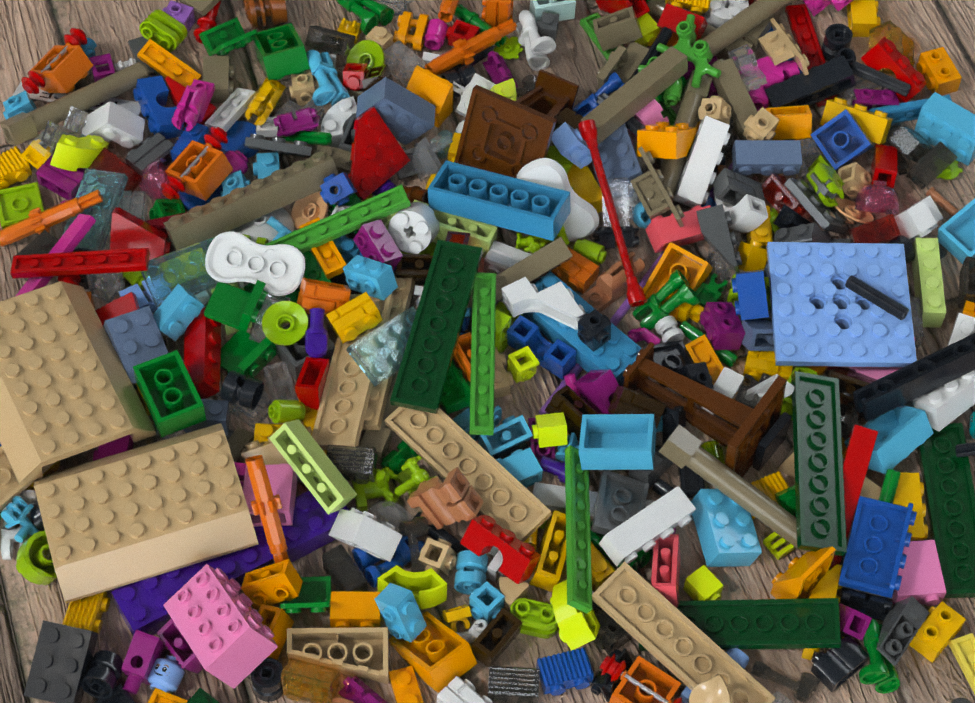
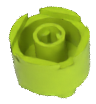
M45 530L39 531L20 546L16 558V569L28 581L34 584L48 585L54 582L57 576Z

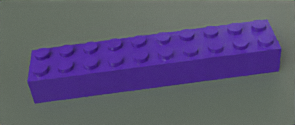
M310 491L295 498L293 525L282 526L288 547L287 553L291 563L336 540L329 536V533L339 511L327 514ZM254 526L258 545L113 590L114 603L131 634L134 636L136 630L150 635L156 634L171 619L163 605L206 564L214 569L220 568L229 580L234 578L241 586L247 572L275 564L273 555L269 550L263 526Z

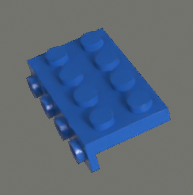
M863 496L859 497L838 585L892 598L894 590L899 591L902 576L898 575L899 568L904 569L907 555L902 553L904 547H909L912 533L907 531L909 525L914 526L917 512L912 511L913 503H909L908 507Z

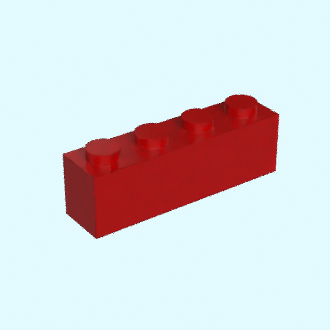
M206 307L202 308L199 316L194 318L188 325L184 340V365L200 399H206L220 392L221 323L204 316Z

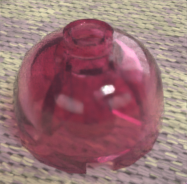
M163 157L152 161L144 168L141 175L142 182L139 183L142 193L144 195L148 194L153 201H156V199H168L163 195V189L161 188L162 183H169L167 180L168 176L165 173L169 166L165 167L163 162L166 159Z
M874 180L873 184L865 185L859 190L854 209L897 215L899 214L900 199L895 189L887 186V181Z

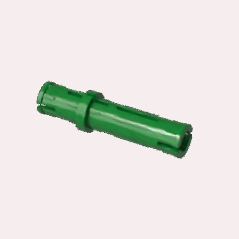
M462 4L457 5L454 16L463 22L478 26L479 34L492 28L476 12L469 11ZM506 36L502 37L495 45L501 47L506 42Z

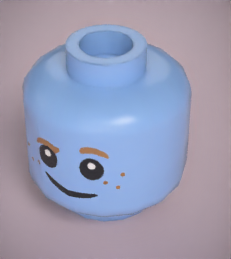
M167 655L166 658L156 659L148 676V682L151 684L150 688L152 690L157 688L166 693L176 692L185 671L178 664L179 662L176 661L175 657Z

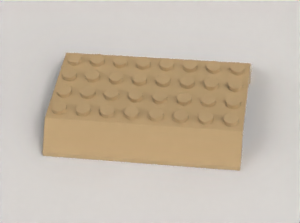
M59 281L0 301V444L19 485L43 477V466L124 436L130 435L135 443L156 435V431L84 287Z
M221 423L47 474L34 480V489L54 569L65 603L259 544Z

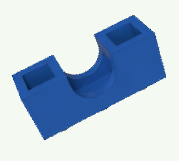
M162 75L137 79L133 95L135 101H138L141 106L142 116L146 117L150 132L154 135L160 133L165 139L181 137L180 134H182L184 123L180 130L172 124V117L177 106L163 107L167 104L169 90Z
M522 315L507 330V344L517 351L528 346L540 362V366L563 380L564 375L568 374L576 365L575 349L559 339L553 344L548 342L540 334L539 326Z

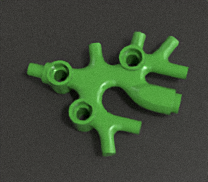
M688 14L686 21H681L676 27L679 40L673 47L685 54L687 61L695 65L691 86L699 88L703 75L709 74L719 78L721 70L709 65L713 58L709 44L703 40L695 42L697 38L695 33L696 25L694 24L695 16ZM659 43L656 50L663 53L670 47ZM651 57L648 60L647 65H649L657 57ZM639 65L638 73L647 65ZM681 77L664 91L663 99L667 105L675 106L680 101L683 88Z

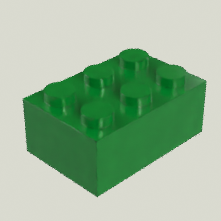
M292 23L263 30L253 36L256 56L268 80H280L286 75L301 74L305 70L310 69L305 46Z
M178 350L133 366L136 383L161 437L206 420L204 405Z

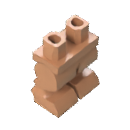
M456 467L447 474L444 482L438 476L421 482L417 490L410 494L407 503L414 509L420 507L423 511L420 515L421 520L425 526L434 525L438 530L443 528L444 525H451L456 521L460 523L461 520L469 521L477 517L484 501L473 486H469V481L459 468Z

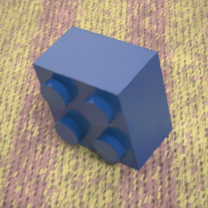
M847 109L810 134L836 171H838V168L850 164L874 147Z
M763 269L736 273V278H732L733 293L738 292L739 299L734 302L736 316L741 315V321L769 317Z

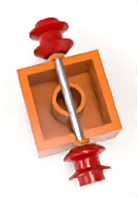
M71 28L70 34L64 35L66 44L54 45L28 72L29 78L23 77L21 79L23 89L30 94H38L39 89L48 93L67 94L75 88V84L88 75V71L94 66L81 48V45L87 44V36L84 31Z
M211 127V135H204L205 145L192 140L167 168L165 173L168 176L167 180L169 183L161 184L162 193L170 200H178V192L180 191L207 201L232 172L231 164L225 154L220 151L222 149L221 143H228L227 133L222 128Z
M616 654L612 657L607 655L600 666V669L603 670L601 676L608 673L611 675V682L619 678L621 680L612 693L609 703H672L681 685V682L640 656L636 658L628 671L625 670V660L620 663L615 660ZM682 697L675 699L673 703H682Z

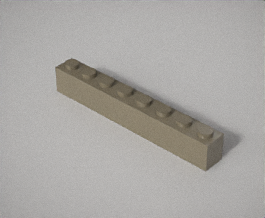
M326 151L314 153L304 161H296L286 169L276 170L268 177L252 181L250 185L243 188H235L223 197H215L205 205L191 208L187 213L172 216L169 221L163 223L172 246L179 254L215 238L220 233L233 230L322 190L320 185L324 183V178L333 173L336 176L338 175L334 160Z

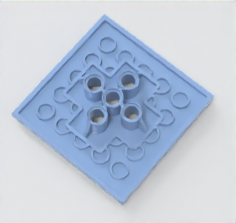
M767 243L775 366L905 367L917 361L904 244ZM853 275L909 309L905 319L900 320L845 286L847 279Z

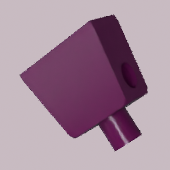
M611 369L591 370L574 382L580 394L599 414H611L608 412V408L613 400L615 390L619 386Z
M139 630L135 631L122 665V671L127 676L123 686L125 691L137 694L141 683L151 685L148 682L151 669L156 659L164 658L168 651L160 638Z

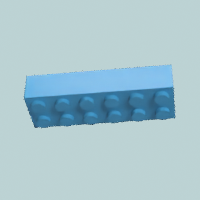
M447 160L427 188L429 207L433 210L551 241L555 240L571 212L570 192Z
M551 271L534 283L538 292L560 281L566 289L570 288ZM571 289L575 302L583 306L586 314L595 310L594 307ZM523 313V317L539 326V331L554 343L559 339L575 349L576 363L586 372L611 369L619 386L624 384L625 377H623V373L629 364L633 365L638 352L642 349L611 323V339L593 352L578 338V330L542 313Z

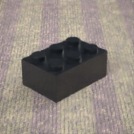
M43 620L23 696L53 703H81L84 694L81 682L86 671L89 670V664L93 658L99 634L90 630Z

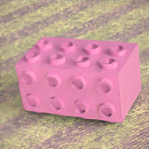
M206 564L163 606L203 668L234 689L278 646L273 640L274 633L269 627L262 624L263 617L250 607L253 604L252 601L244 593L240 592L241 585L234 578L229 580L220 568L214 569Z

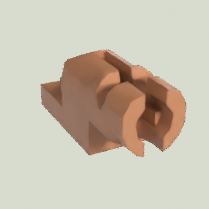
M631 251L628 255L637 278L645 269V264L641 258L634 262L633 257L635 253ZM622 259L597 278L596 286L581 296L599 313L627 292V278Z

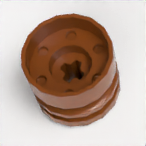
M243 0L246 17L253 30L258 29L257 19H260L263 28L266 27V17L271 18L274 26L288 23L285 0Z

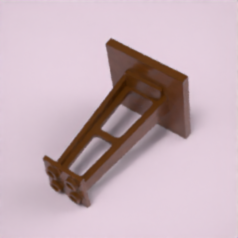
M542 69L539 70L535 88L516 101L476 85L472 89L454 163L517 178L518 172L526 164L536 159L547 157L557 121L555 118L565 108L573 110L579 85Z
M650 342L645 349L642 348L638 352L633 365L629 364L623 373V377H625L623 387L633 391L638 389L647 396L665 403V407L674 409L675 406H684L686 422L726 447L725 465L743 478L753 464L758 443L781 415L787 380L778 376L753 409L653 362L655 344ZM648 376H649L650 378L656 380L657 382H659V383L665 385L666 387L672 389L673 391H675V392L681 394L682 396L688 398V399L686 400V399L680 397L679 395L673 393L672 391L666 389L665 387H663V386L657 384L656 382L650 380V379L648 378ZM695 404H698V405L704 407L705 409L711 411L712 413H714V414L720 416L721 418H723V419L727 420L728 422L734 424L735 426L739 427V429H737V428L733 427L732 425H730V424L724 422L723 420L717 418L716 416L710 414L709 412H707V411L701 409L700 407L696 406Z

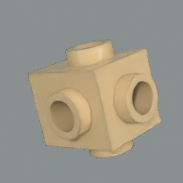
M311 69L301 74H291L292 86H289L291 98H296L298 107L314 103L312 96L314 91L319 88V84L314 79Z
M720 96L702 98L701 106L698 109L699 120L702 121L705 116L729 125L732 107Z
M762 107L755 116L751 114L744 123L746 127L743 135L747 140H772L780 120Z
M854 162L838 168V175L844 182L842 186L843 192L850 199L870 193L872 176L861 165Z
M427 538L418 558L426 566L425 571L432 568L437 574L440 572L448 575L449 570L454 568L457 561V553L451 548V543L440 538L438 541Z

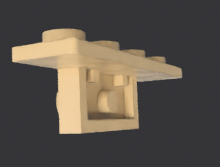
M771 18L770 22L774 31L758 38L761 47L775 66L792 58L805 76L808 75L807 66H809V61L806 55L801 53L797 43L794 44L789 33L786 34L782 23L778 24L774 18Z

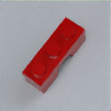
M885 36L860 58L868 67L877 71L882 68L892 70L896 75V79L911 85L907 96L896 93L900 103L908 102L927 84L924 76L914 69L909 59L903 56L896 49L895 44Z
M484 514L471 520L460 541V544L477 556L490 552L493 546L497 547L503 556V562L498 571L516 584H520L530 578L541 557L532 545L523 543L516 538L512 531L502 528L496 523L494 518Z

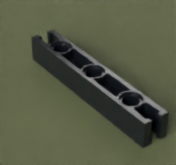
M975 333L853 391L855 410L859 414L863 412L864 418L867 421H871L975 370Z

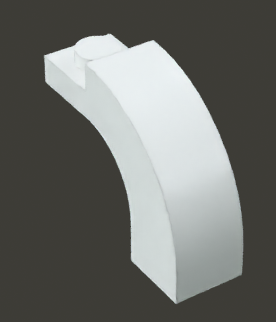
M746 194L738 204L733 206L717 199L715 196L716 205L723 204L725 211L730 212L733 223L729 224L730 229L747 233L759 227L768 218L764 200Z

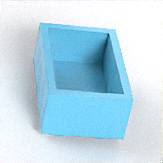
M934 92L922 106L913 134L955 158L957 161L969 166L975 158V114Z
M975 198L939 227L937 235L938 242L967 269L975 264Z
M901 405L867 422L863 426L878 431L868 469L886 474L887 469H893L934 434L924 410ZM850 437L844 442L846 448L848 447Z
M654 414L582 415L579 442V458L582 470H654L656 445Z
M700 489L691 500V503L696 508L692 516L707 567L750 566L762 553L751 514L718 489Z

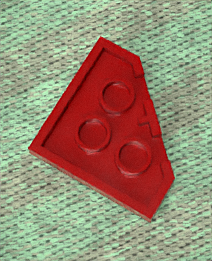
M370 107L354 121L355 138L354 143H352L350 161H352L351 173L348 174V177L357 191L355 194L360 200L366 199L410 161L375 107Z

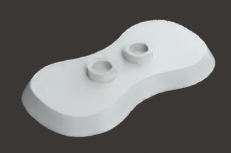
M540 158L526 164L518 172L517 179L570 192L571 212L563 224L569 242L583 239L596 230L599 224V216L596 209L574 192L570 186L566 171L558 162L549 158Z
M229 231L220 233L212 240L206 254L205 267L208 274L216 281L256 284L257 280L266 283L264 291L275 296H284L294 292L301 283L305 271V258L302 252L294 246L287 244L261 245L251 241L243 234Z

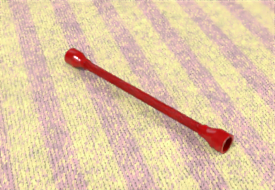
M593 119L585 120L578 124L581 137L591 152L617 248L622 259L627 278L629 306H641L647 302L643 288L635 277L626 243L624 242L623 232L597 148L598 130L596 123Z

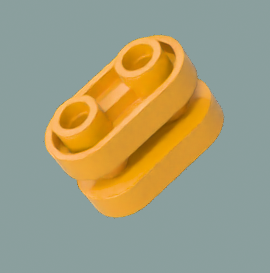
M404 11L403 15L399 14L397 22L399 29L394 31L393 43H396V47L405 49L407 43L413 44V50L422 51L429 15L420 13L419 19H413V12ZM411 27L416 28L414 35H410Z

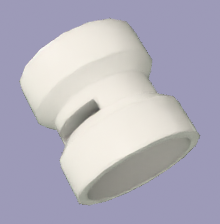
M666 316L655 324L657 333L662 335L663 343L683 341L685 338L682 329L677 327L678 322L674 316Z

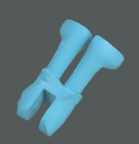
M316 50L307 51L306 55L311 73L319 84V88L314 91L312 96L314 104L323 106L330 102L333 106L342 99L349 98L348 90L338 78L337 70L329 53L322 52L320 54Z

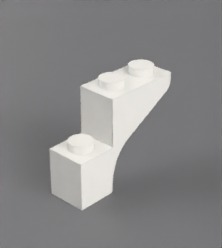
M526 277L501 288L502 302L513 318L523 313L538 312L578 330V321L586 314L583 306L575 302L571 289H566L561 281L538 292L534 283L530 284Z

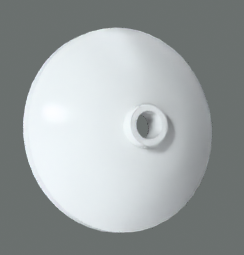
M280 208L230 231L250 235L251 241L255 243L258 237L268 238L269 243L279 233L266 223L271 216L291 231H294V223L290 214L285 209Z

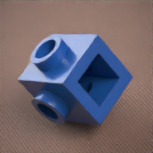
M345 172L337 176L335 173L323 179L324 183L320 185L322 189L320 195L326 204L330 203V205L337 204L338 207L349 202V197L357 193ZM336 187H338V193H337V194L335 193V188H336Z

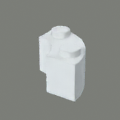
M354 96L337 102L325 114L321 124V132L332 135V143L328 146L338 148L351 115L357 111Z

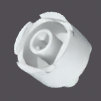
M711 0L709 10L705 13L707 23L715 28L720 27L749 6L748 0Z
M420 202L411 203V206L398 211L390 220L388 232L399 250L418 254L437 236L439 221L436 219L433 209L428 205Z

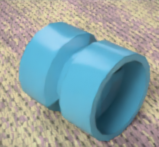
M464 550L457 554V572L455 573L454 589L456 591L471 595L476 588H480L486 582L487 576L485 573H487L488 556L486 554L477 556L470 550Z

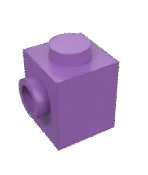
M171 0L168 6L162 10L181 22L189 33L195 23L193 7Z

